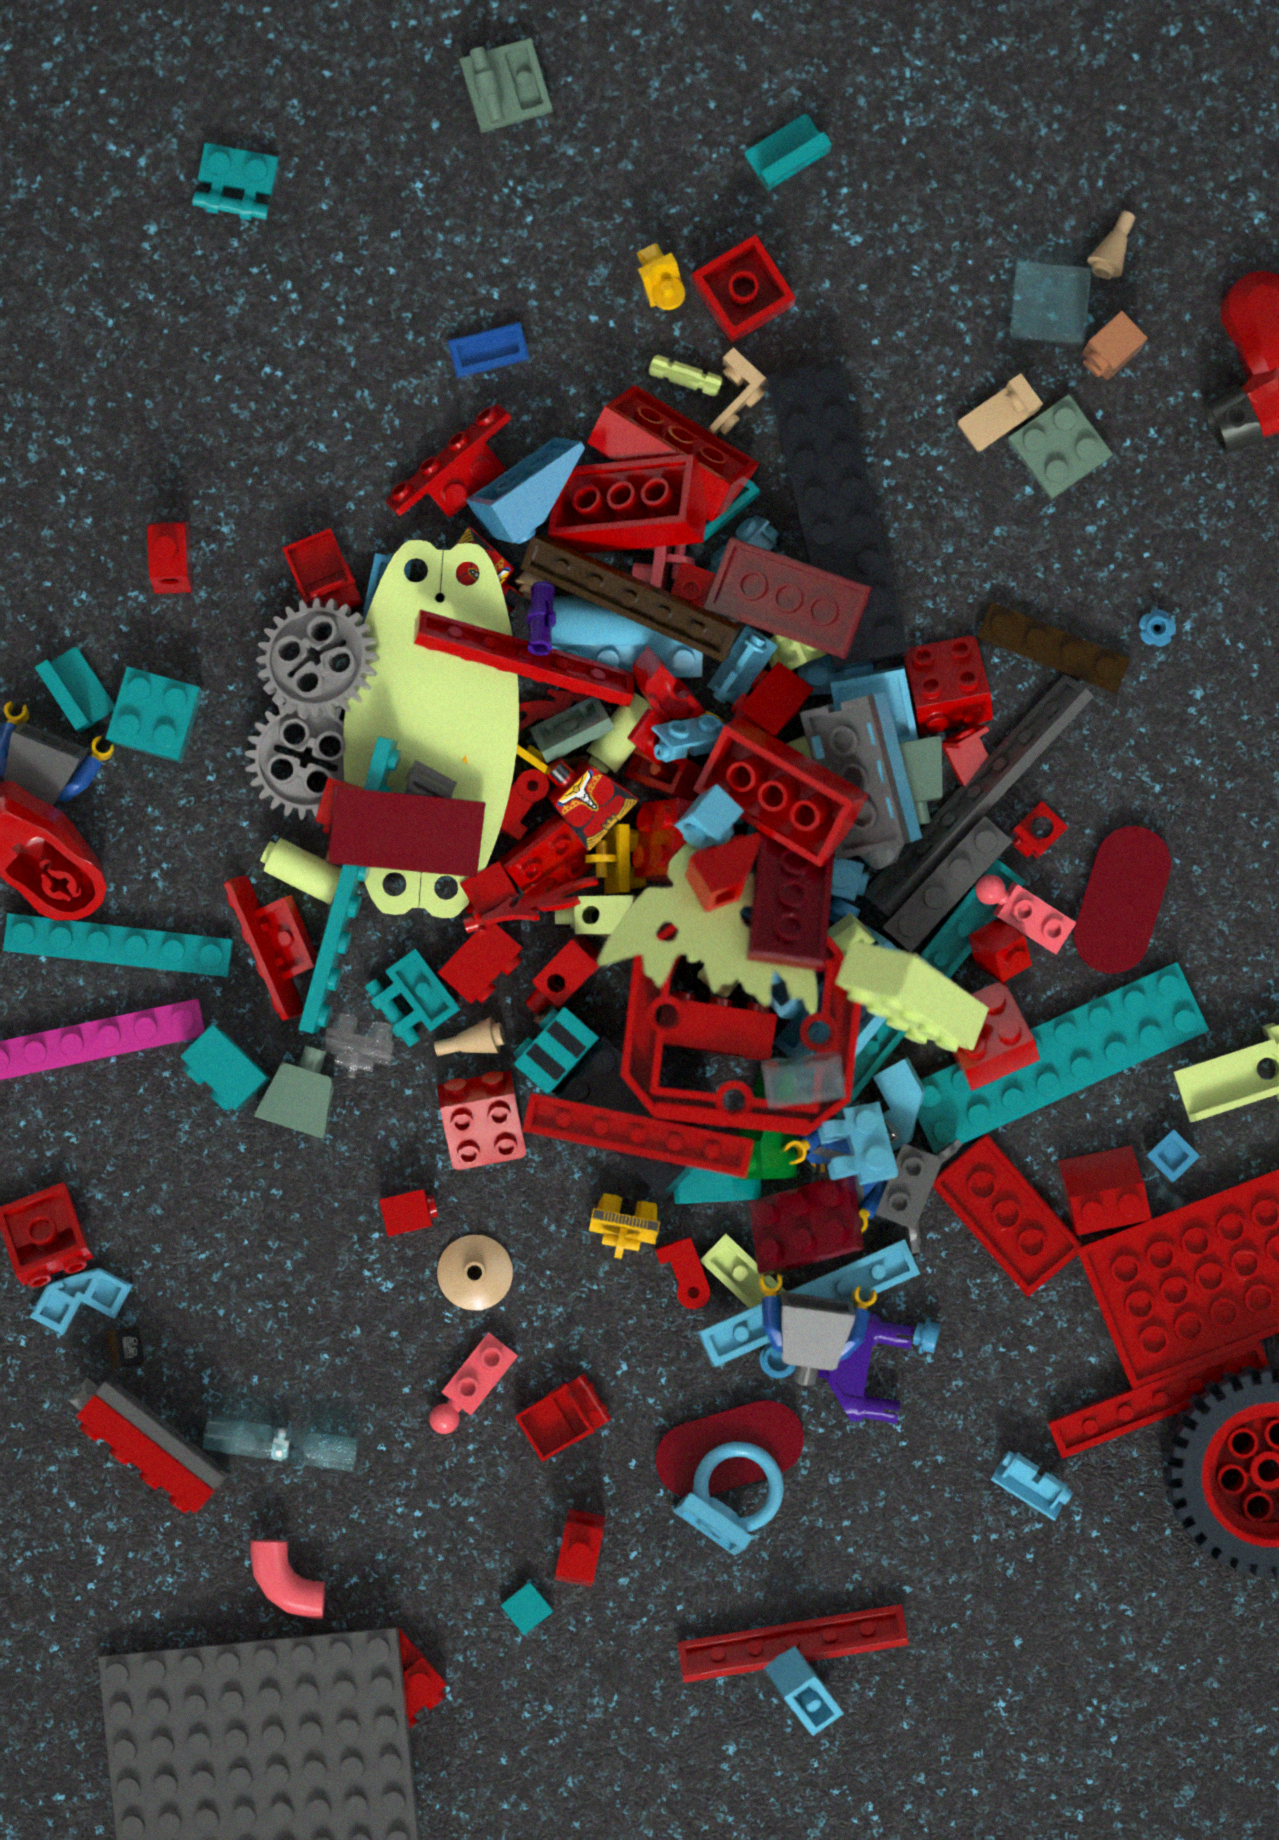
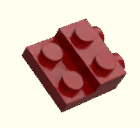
M65 1182L0 1207V1230L15 1275L23 1286L29 1284L31 1287L45 1285L51 1280V1274L65 1270L66 1273L78 1272L86 1267L87 1260L94 1258L85 1230L78 1218Z
M399 1628L410 1729L418 1721L414 1716L415 1713L424 1705L431 1710L446 1696L442 1689L447 1686L448 1682Z

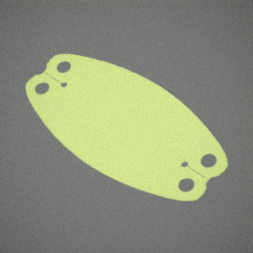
M408 540L399 548L389 562L364 622L373 630L366 638H374L378 643L375 648L369 651L376 653L380 660L369 663V666L378 674L377 676H366L365 680L372 688L371 690L359 689L358 693L363 701L360 703L352 698L348 700L350 711H345L343 734L345 751L343 753L344 780L346 783L364 788L377 738L386 737L397 740V749L401 750V758L396 772L390 771L386 786L391 787V792H405L407 788L406 776L414 761L417 760L457 782L451 798L486 802L478 864L479 873L486 868L495 846L513 780L519 734L518 674L503 672L491 666L474 661H465L457 656L428 650L423 646L414 644L415 619L419 610L422 609L513 636L497 572L492 560L480 545L462 543L457 544L451 550H444L443 552V550H437L430 542ZM418 558L426 563L428 573L424 580L411 582L406 578L404 568L411 559ZM469 561L477 565L480 575L476 583L466 586L458 582L456 569L461 563ZM440 586L441 593L445 596V600L441 603L435 600V596L440 593ZM465 754L467 757L468 765L462 761ZM371 867L368 878L365 881L371 899L378 909L386 914H405L411 908L419 907L425 908L435 917L454 918L469 903V899L460 883L470 877ZM389 873H400L406 880V889L399 896H390L383 889V879ZM442 876H451L458 884L457 894L448 900L439 898L434 890L435 882Z

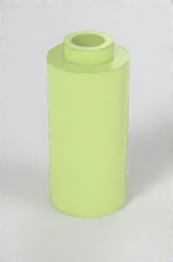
M634 692V697L629 707L619 705L610 717L614 729L605 733L601 738L594 740L586 750L591 756L589 763L603 773L607 774L609 770L617 773L636 747L627 739V736L648 708L653 710L644 698Z
M282 838L277 843L269 842L260 860L266 864L264 872L329 905L333 904L342 868L332 863H327L326 860Z

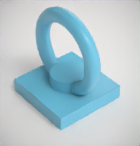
M739 1441L724 1443L712 1449L701 1460L694 1476V1494L690 1492L682 1498L673 1512L735 1556L743 1551L753 1538L746 1532L764 1526L778 1511L784 1493L782 1473L773 1457L759 1446ZM731 1457H745L755 1461L764 1470L768 1479L769 1491L764 1505L756 1513L747 1517L738 1518L739 1516L727 1505L709 1495L708 1485L712 1471L720 1462Z

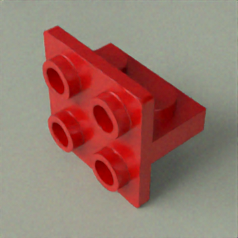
M557 813L498 860L524 894L536 885L549 879H554L556 886L549 891L551 892L566 883L576 880L594 865L585 863V855L590 854L568 824Z

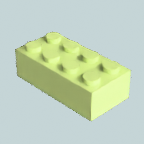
M853 940L836 981V984L849 992L847 996L849 999L863 1005H868V1012L882 1018H887L886 1024L895 1029L906 1031L904 1035L906 1038L920 1044H926L927 1039L936 1041L935 1044L953 1052H956L958 1047L969 1050L974 1049L989 1010L987 1006L915 955Z

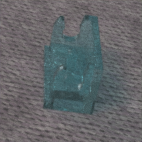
M837 1051L761 1062L768 1108L845 1098L841 1060Z

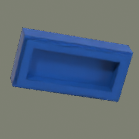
M520 322L447 340L457 378L530 360Z

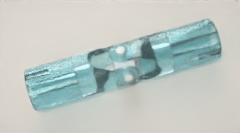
M208 1416L203 1450L262 1459L269 1458L302 1465L354 1472L359 1438L284 1427L278 1428L265 1424ZM293 1442L300 1448L291 1450L289 1449V1443Z

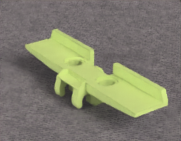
M1270 1023L1262 1026L1263 1033L1267 1036L1268 1041L1173 1072L1190 1122L1198 1121L1273 1095L1277 1096L1279 1102V1025L1276 1026L1275 1023ZM1263 1058H1271L1275 1065V1075L1271 1080H1265L1257 1073V1065Z

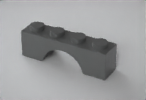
M984 816L888 920L881 930L903 951L910 954L1012 843V840Z

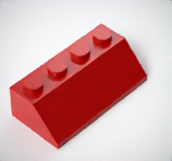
M636 385L604 406L587 441L588 444L597 449L601 456L617 462L694 454L698 460L708 508L706 519L712 522L727 511L759 465V462L716 435H713L705 428Z
M694 454L575 466L551 509L548 536L584 554L703 543L708 508L697 457Z
M739 718L724 726L693 789L695 792L702 794L717 784L744 810L738 818L819 867L826 863L852 828L869 795L867 792L743 718Z

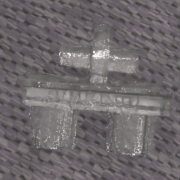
M340 1013L333 1027L327 1028L324 1051L337 1054L335 1064L349 1067L348 1078L356 1079L358 1069L372 1072L374 1063L391 1066L394 1043L392 1042V1026L390 1024L373 1022L370 1035L367 1037L355 1034L358 1024L357 1018Z

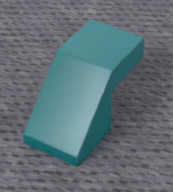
M696 1168L674 1190L675 1204L756 1200L762 1198L761 1179L738 1180V1177Z

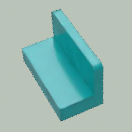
M803 114L745 152V157L766 190L769 191L829 153L832 143L824 131L819 133L809 116Z
M73 647L52 662L47 659L35 667L77 732L82 733L114 712L115 704L78 648Z

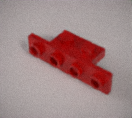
M499 404L482 410L469 428L453 435L447 442V447L438 455L426 459L414 476L408 481H402L392 489L391 496L385 500V503L398 516H401L428 493L445 515L449 518L453 517L467 504V498L506 470L485 442L508 423L512 416Z
M247 875L225 881L224 886L227 891L228 903L236 912L242 926V936L250 945L256 959L257 971L265 980L271 994V1004L274 1010L279 1014L282 1021L302 1015L304 1007L291 978L314 968L318 956L292 895L283 897L261 908Z

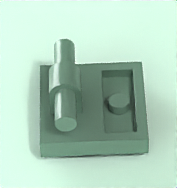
M531 38L485 51L484 47H477L470 50L471 56L459 59L481 133L553 112Z

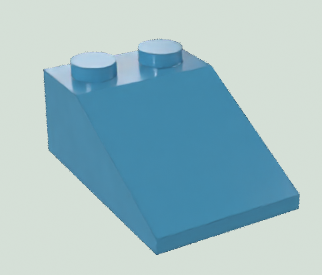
M554 437L466 499L488 537L520 544L536 534L535 528L541 525L547 518L583 453L585 447L582 442Z

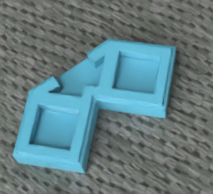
M908 1057L873 1076L890 1110L883 1113L884 1121L886 1119L891 1121L901 1134V1137L891 1145L892 1151L902 1147L903 1143L907 1144L912 1141L916 1119L926 1092Z
M100 1267L57 1280L46 1285L30 1318L62 1335L66 1333L81 1302L115 1319L133 1284Z

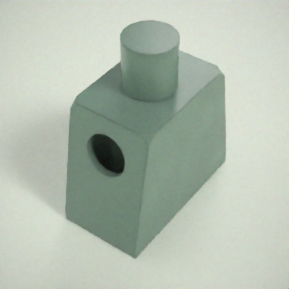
M941 736L899 743L919 826L931 823L927 802L942 798Z
M305 1045L298 1067L282 1062L254 1117L325 1139L335 1081L334 1078L320 1074L326 1052Z

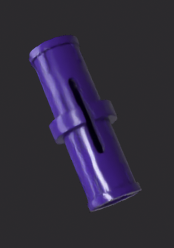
M538 581L530 587L531 606L526 614V623L529 626L528 651L533 655L544 656L548 655L549 651H552V628L556 624V613L553 610L555 588L549 582Z

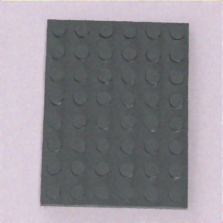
M399 1627L120 1653L98 1657L116 1840H421Z

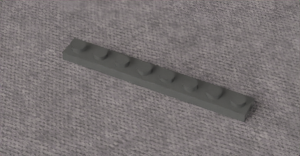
M1064 674L982 763L968 784L961 786L930 819L931 823L926 824L921 829L922 839L908 843L900 852L897 863L887 866L868 886L863 896L890 918L1094 697L1088 689Z

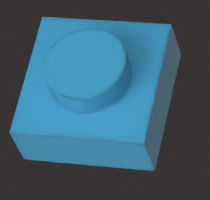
M1174 1129L1145 1155L1171 1183L1200 1157Z

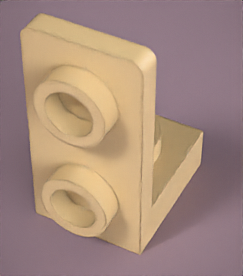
M734 347L723 357L722 364L726 367L723 373L737 387L744 384L747 388L709 426L708 431L713 435H717L720 431L724 435L727 434L740 420L736 414L744 405L747 404L750 408L753 407L766 392L762 388L765 385L766 378Z
M1020 373L1010 380L1003 390L958 421V426L975 450L980 452L1039 411L1043 403Z

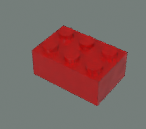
M678 991L672 992V997L677 998L685 1008V1020L678 1031L664 1035L663 1045L761 1061L770 1060L777 1014L769 1013L770 1006L748 1003L745 1010L732 1008L733 1000L710 997L709 1004L694 1002L695 994ZM663 1004L660 1025L670 1026L677 1020V1011L672 1005Z

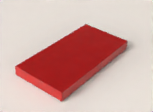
M987 1133L945 1167L935 1178L932 1186L1027 1297L1078 1255L1077 1248L1083 1246Z

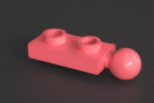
M984 875L976 883L975 893L982 903L988 905L998 903L993 915L1054 954L1058 953L1076 922L1014 882L1011 883L1007 891L1002 879L996 875Z
M488 1332L441 1393L450 1400L447 1404H439L432 1409L429 1422L433 1430L440 1434L453 1432L459 1424V1412L461 1409L471 1416L518 1355Z

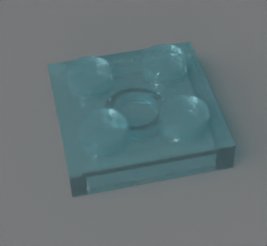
M1017 261L1015 265L1009 338L1084 345L1091 268Z

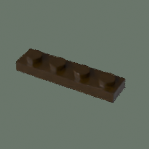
M993 602L990 603L977 635V639L1114 695L1117 694L1131 660L1123 655Z

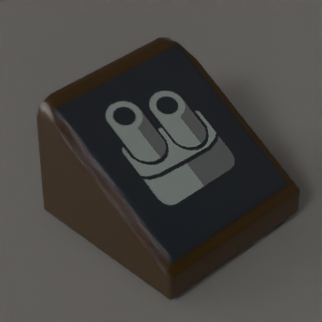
M138 1327L108 1331L107 1339L110 1362L113 1369L141 1365L144 1362L141 1334Z

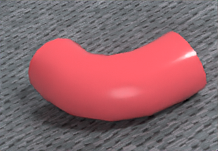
M271 1539L250 1540L253 1575L266 1598L286 1613L309 1619H323L325 1581L304 1579L294 1572L289 1564L288 1541Z

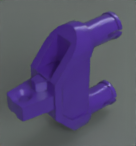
M870 1313L863 1343L847 1359L839 1360L835 1370L819 1369L818 1377L826 1378L851 1422L858 1423L863 1418L889 1422L894 1425L897 1424L898 1415L884 1412L883 1409L899 1411L900 1400L895 1401L868 1396L867 1391L864 1390L872 1346L875 1347L876 1343L910 1350L912 1340L897 1337L896 1335L913 1336V1325L908 1326L881 1321V1317L877 1316V1314Z

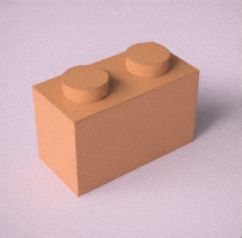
M1121 311L1089 340L1082 352L1086 358L1083 363L1094 376L1098 378L1102 375L1108 381L1141 350L1148 338Z

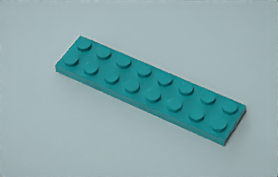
M1178 962L1030 1029L1040 1058L1037 1062L973 1091L970 1090L957 1063L921 1079L920 1081L926 1092L917 1120L933 1153L956 1138L964 1144L1209 1031V1028Z

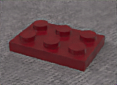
M853 1175L835 1180L828 1178L749 1201L757 1269L760 1275L769 1276L864 1249L855 1176Z

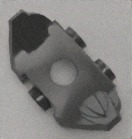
M958 1138L932 1154L904 1143L900 1152L894 1154L899 1174L896 1178L888 1179L875 1214L906 1226L912 1254L920 1252L919 1245L921 1242L918 1221L941 1164L955 1154L958 1148L962 1146Z

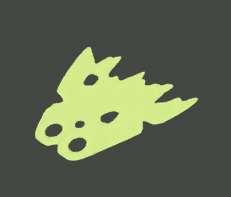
M688 842L669 862L667 875L673 882V887L647 888L621 918L599 957L598 963L604 966L641 954L643 955L645 974L648 977H652L656 985L660 987L665 982L675 958L680 954H686L690 963L698 960L704 962L711 990L714 993L719 990L722 984H732L735 980H739L746 992L756 995L759 1002L764 1005H770L771 1002L770 989L773 972L775 971L786 982L792 999L802 998L808 1012L811 1014L815 1013L817 1007V985L814 970L747 960L750 928L743 924L739 911L745 906L752 907L755 875L749 874L739 901L705 913L685 877L690 856L699 850ZM665 922L673 923L678 929V934L672 942L660 941L656 937L657 930Z

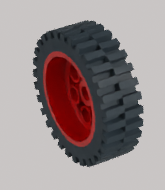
M1262 1365V1369L1245 1366L1241 1367V1373L1234 1374L1230 1371L1221 1374L1223 1380L1218 1383H1214L1212 1380L1207 1382L1203 1386L1206 1391L1202 1395L1197 1396L1194 1393L1188 1399L1191 1406L1186 1413L1181 1410L1177 1414L1175 1419L1179 1424L1176 1430L1170 1428L1167 1439L1171 1442L1170 1449H1164L1163 1460L1167 1463V1470H1163V1481L1168 1485L1169 1490L1165 1492L1168 1501L1174 1507L1173 1513L1176 1519L1182 1524L1186 1533L1207 1554L1209 1553L1216 1561L1223 1565H1230L1235 1571L1244 1574L1246 1571H1251L1255 1576L1265 1578L1267 1573H1272L1279 1578V1441H1271L1269 1438L1270 1428L1274 1424L1279 1423V1368L1273 1365ZM1247 1432L1250 1438L1248 1446L1243 1450H1234L1232 1447L1233 1437L1237 1433ZM1267 1459L1274 1460V1473L1266 1478L1260 1477L1258 1474L1260 1463ZM1228 1469H1237L1239 1472L1238 1481L1233 1486H1223L1221 1483L1222 1474ZM1254 1496H1263L1265 1500L1264 1508L1256 1514L1248 1513L1247 1504L1249 1500Z

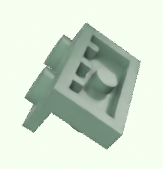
M592 696L529 728L548 763L556 758L564 757L570 751L590 741L601 738L605 733L613 730L614 726L600 700Z

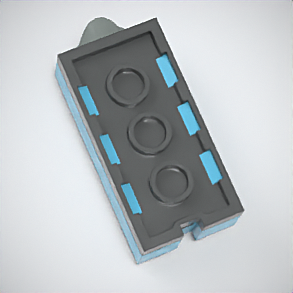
M886 691L800 712L811 759L869 794L852 828L835 849L837 860L859 855L869 862L874 869H882L897 863L904 844L922 839V834Z

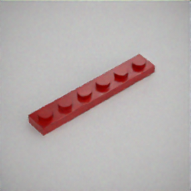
M422 609L418 612L415 619L414 644L423 646L428 650L440 651L457 656L465 661L481 663L503 672H511L531 678L537 682L559 686L574 693L593 696L608 703L629 707L634 697V673L553 648L552 651H549L548 655H533L528 651L529 641Z
M530 1093L522 1129L526 1133L747 1179L755 1141L751 1139Z
M1258 1340L1137 1389H1127L1047 1421L1059 1455L1063 1459L1179 1413L1181 1410L1189 1409L1191 1404L1188 1402V1399L1194 1393L1197 1396L1202 1395L1206 1391L1203 1386L1210 1380L1214 1383L1223 1380L1221 1377L1223 1373L1232 1371L1234 1374L1242 1372L1241 1367L1245 1366L1262 1369V1365H1269L1262 1344Z
M902 1604L677 1642L684 1683L764 1670V1667L774 1661L777 1656L785 1653L793 1646L799 1650L807 1662L909 1645Z

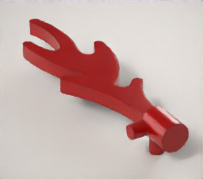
M548 689L547 694L555 697L554 702L530 701L519 704V711L527 713V717L519 722V731L540 718L545 721L569 709L573 701L580 703L592 696L571 691Z
M587 877L571 881L549 892L556 886L554 879H549L530 889L518 901L515 907H512L514 905L513 899L508 897L504 903L482 915L479 910H473V916L463 919V923L467 933L478 930L480 935H485V927L488 924L508 920L538 921L540 917L535 911H555L577 906L581 903L578 896L564 897L576 890L597 886L599 882L596 877Z

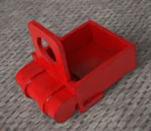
M331 528L282 548L296 580L299 594L309 608H312L315 598H319L322 601L324 608L330 599H334L338 604V610L344 604H347L352 610L353 607L363 604L356 589V581L349 565L345 563Z
M585 1373L568 1384L566 1382L547 1393L546 1397L515 1415L517 1422L542 1462L574 1442L580 1441L591 1433L593 1434L595 1429L612 1419L606 1410V1404L602 1403L594 1390L595 1386L592 1382H589Z

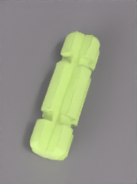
M660 355L653 357L649 368V374L661 379L667 377L669 382L696 391L697 388H700L702 393L711 396H717L722 384V378L719 375L710 372L707 375L703 374L701 369L677 361L671 363L668 358Z

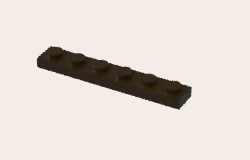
M536 532L531 537L520 568L723 663L730 655L741 626L539 532Z

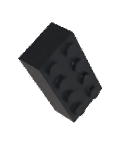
M605 1037L552 1090L561 1100L701 1129L696 1123L654 1118L621 1077L623 1054ZM616 1152L665 1200L694 1169L692 1167Z

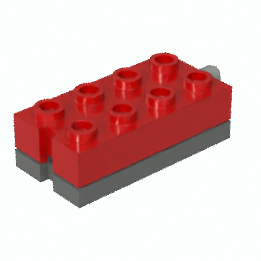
M86 1377L80 1385L81 1391L74 1393L68 1399L71 1404L80 1410L76 1418L82 1422L79 1428L87 1436L95 1441H98V1439L105 1440L112 1446L109 1450L112 1456L124 1465L132 1462L142 1470L138 1476L154 1489L160 1486L171 1494L168 1500L185 1514L190 1510L197 1513L202 1509L230 1474L113 1378L104 1381L99 1387Z

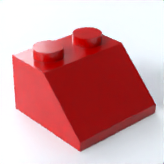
M1132 1145L1058 1161L1074 1235H1082L1152 1220L1144 1181Z

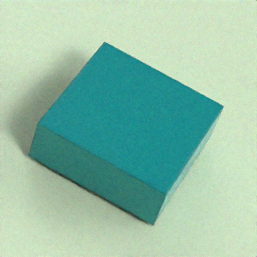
M531 1581L500 1605L523 1635L554 1612Z

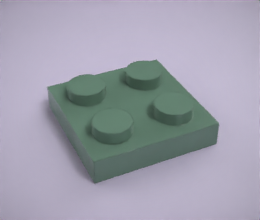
M1069 394L1007 439L1051 500L1113 456Z

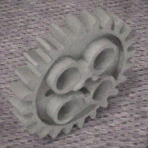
M319 598L314 599L312 608H309L303 600H300L299 612L296 613L290 607H285L288 618L283 620L280 617L274 616L273 619L278 626L277 629H264V632L271 638L270 641L258 643V646L266 652V655L256 658V662L261 666L267 667L257 673L258 677L263 681H269L263 687L264 691L268 694L275 693L272 701L278 706L285 703L284 710L291 715L298 708V716L304 720L312 711L313 717L317 721H321L324 710L334 719L336 718V707L338 706L349 712L348 700L352 698L361 703L363 700L358 693L359 689L371 690L372 688L366 682V676H377L378 674L369 666V663L380 660L376 653L369 651L378 645L374 638H366L373 630L368 624L361 625L364 618L358 612L351 615L352 609L347 604H344L338 610V604L334 599H330L325 608ZM332 627V634L327 640H317L318 633L322 628ZM342 641H346L345 646L339 647ZM294 646H300L298 657L292 661H286L287 651ZM320 653V659L322 662L318 665H315L316 660L314 656ZM350 658V665L345 671H335L336 664L340 659ZM297 671L293 678L289 677L291 672ZM318 677L316 688L313 691L304 692L305 682L309 678Z
M282 704L278 706V716L273 715L269 711L265 712L269 722L267 726L255 723V727L261 735L260 737H248V741L256 746V750L245 752L246 757L255 759L254 764L246 767V772L257 773L258 777L250 785L251 787L263 785L264 789L259 795L260 800L270 795L273 797L270 809L274 810L282 803L285 805L284 816L286 817L295 808L298 809L300 820L304 819L306 810H312L316 818L323 792L316 793L308 788L307 778L309 775L320 772L327 778L345 782L343 758L345 751L343 739L344 721L338 719L342 708L338 707L336 709L337 714L334 719L324 710L321 721H317L313 717L312 711L304 720L298 716V708L290 715L284 710V705ZM293 724L301 726L305 731L304 740L296 745L288 743L283 736L286 727ZM326 737H334L340 742L341 750L334 757H326L319 749L321 740ZM280 745L300 754H303L305 749H310L314 759L337 765L338 771L333 772L313 763H309L307 768H302L298 758L278 753L274 750V746ZM278 760H286L292 765L293 773L286 780H278L271 773L273 763Z

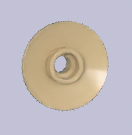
M467 1235L455 1240L444 1250L438 1263L437 1276L442 1292L453 1304L467 1310H483L497 1304L506 1295L511 1286L513 1268L507 1251L497 1241L483 1235ZM476 1265L481 1268L482 1276L480 1279L472 1280L468 1277L467 1271L470 1266Z

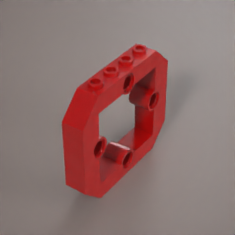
M741 919L743 924L746 926V920ZM672 923L656 935V937L660 941L672 942L678 934V929ZM827 936L820 1013H814L805 1018L799 1029V1038L802 1044L808 1050L816 1052L810 1104L753 1098L750 1088L739 1081H728L720 1086L716 1094L658 1087L664 1035L672 1034L681 1028L685 1020V1008L677 998L669 996L671 969L665 982L658 987L654 979L645 974L643 955L641 954L634 956L621 1077L651 1115L657 1119L809 1135L851 1101L861 1004L847 997L849 992L836 984L846 957L833 939ZM663 1004L672 1005L677 1011V1020L670 1026L660 1025L655 1018L656 1009ZM820 1021L827 1025L829 1037L824 1043H815L809 1038L808 1028L813 1022ZM730 1089L741 1091L745 1097L744 1106L738 1111H730L723 1104V1096Z

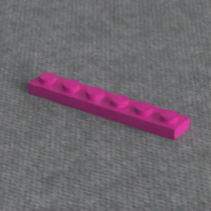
M199 999L0 1041V1080L199 1038L206 1031Z

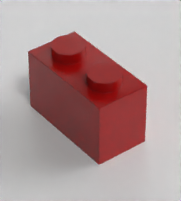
M778 661L769 673L763 669L750 685L754 690L750 696L743 692L730 709L735 714L731 722L743 718L777 738L803 707L814 688Z
M496 923L486 925L485 935H480L477 930L437 972L471 1005L476 1000L484 1003L497 989V986L493 984L494 980L502 972L509 976L523 961L519 956L523 948Z

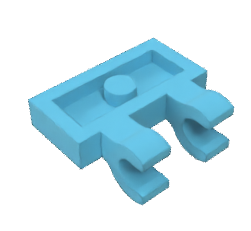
M879 1102L845 1108L840 1113L842 1120L826 1121L821 1124V1128L817 1129L821 1144L846 1138L852 1156L831 1159V1164L827 1165L831 1180L857 1174L859 1185L896 1178L899 1174Z

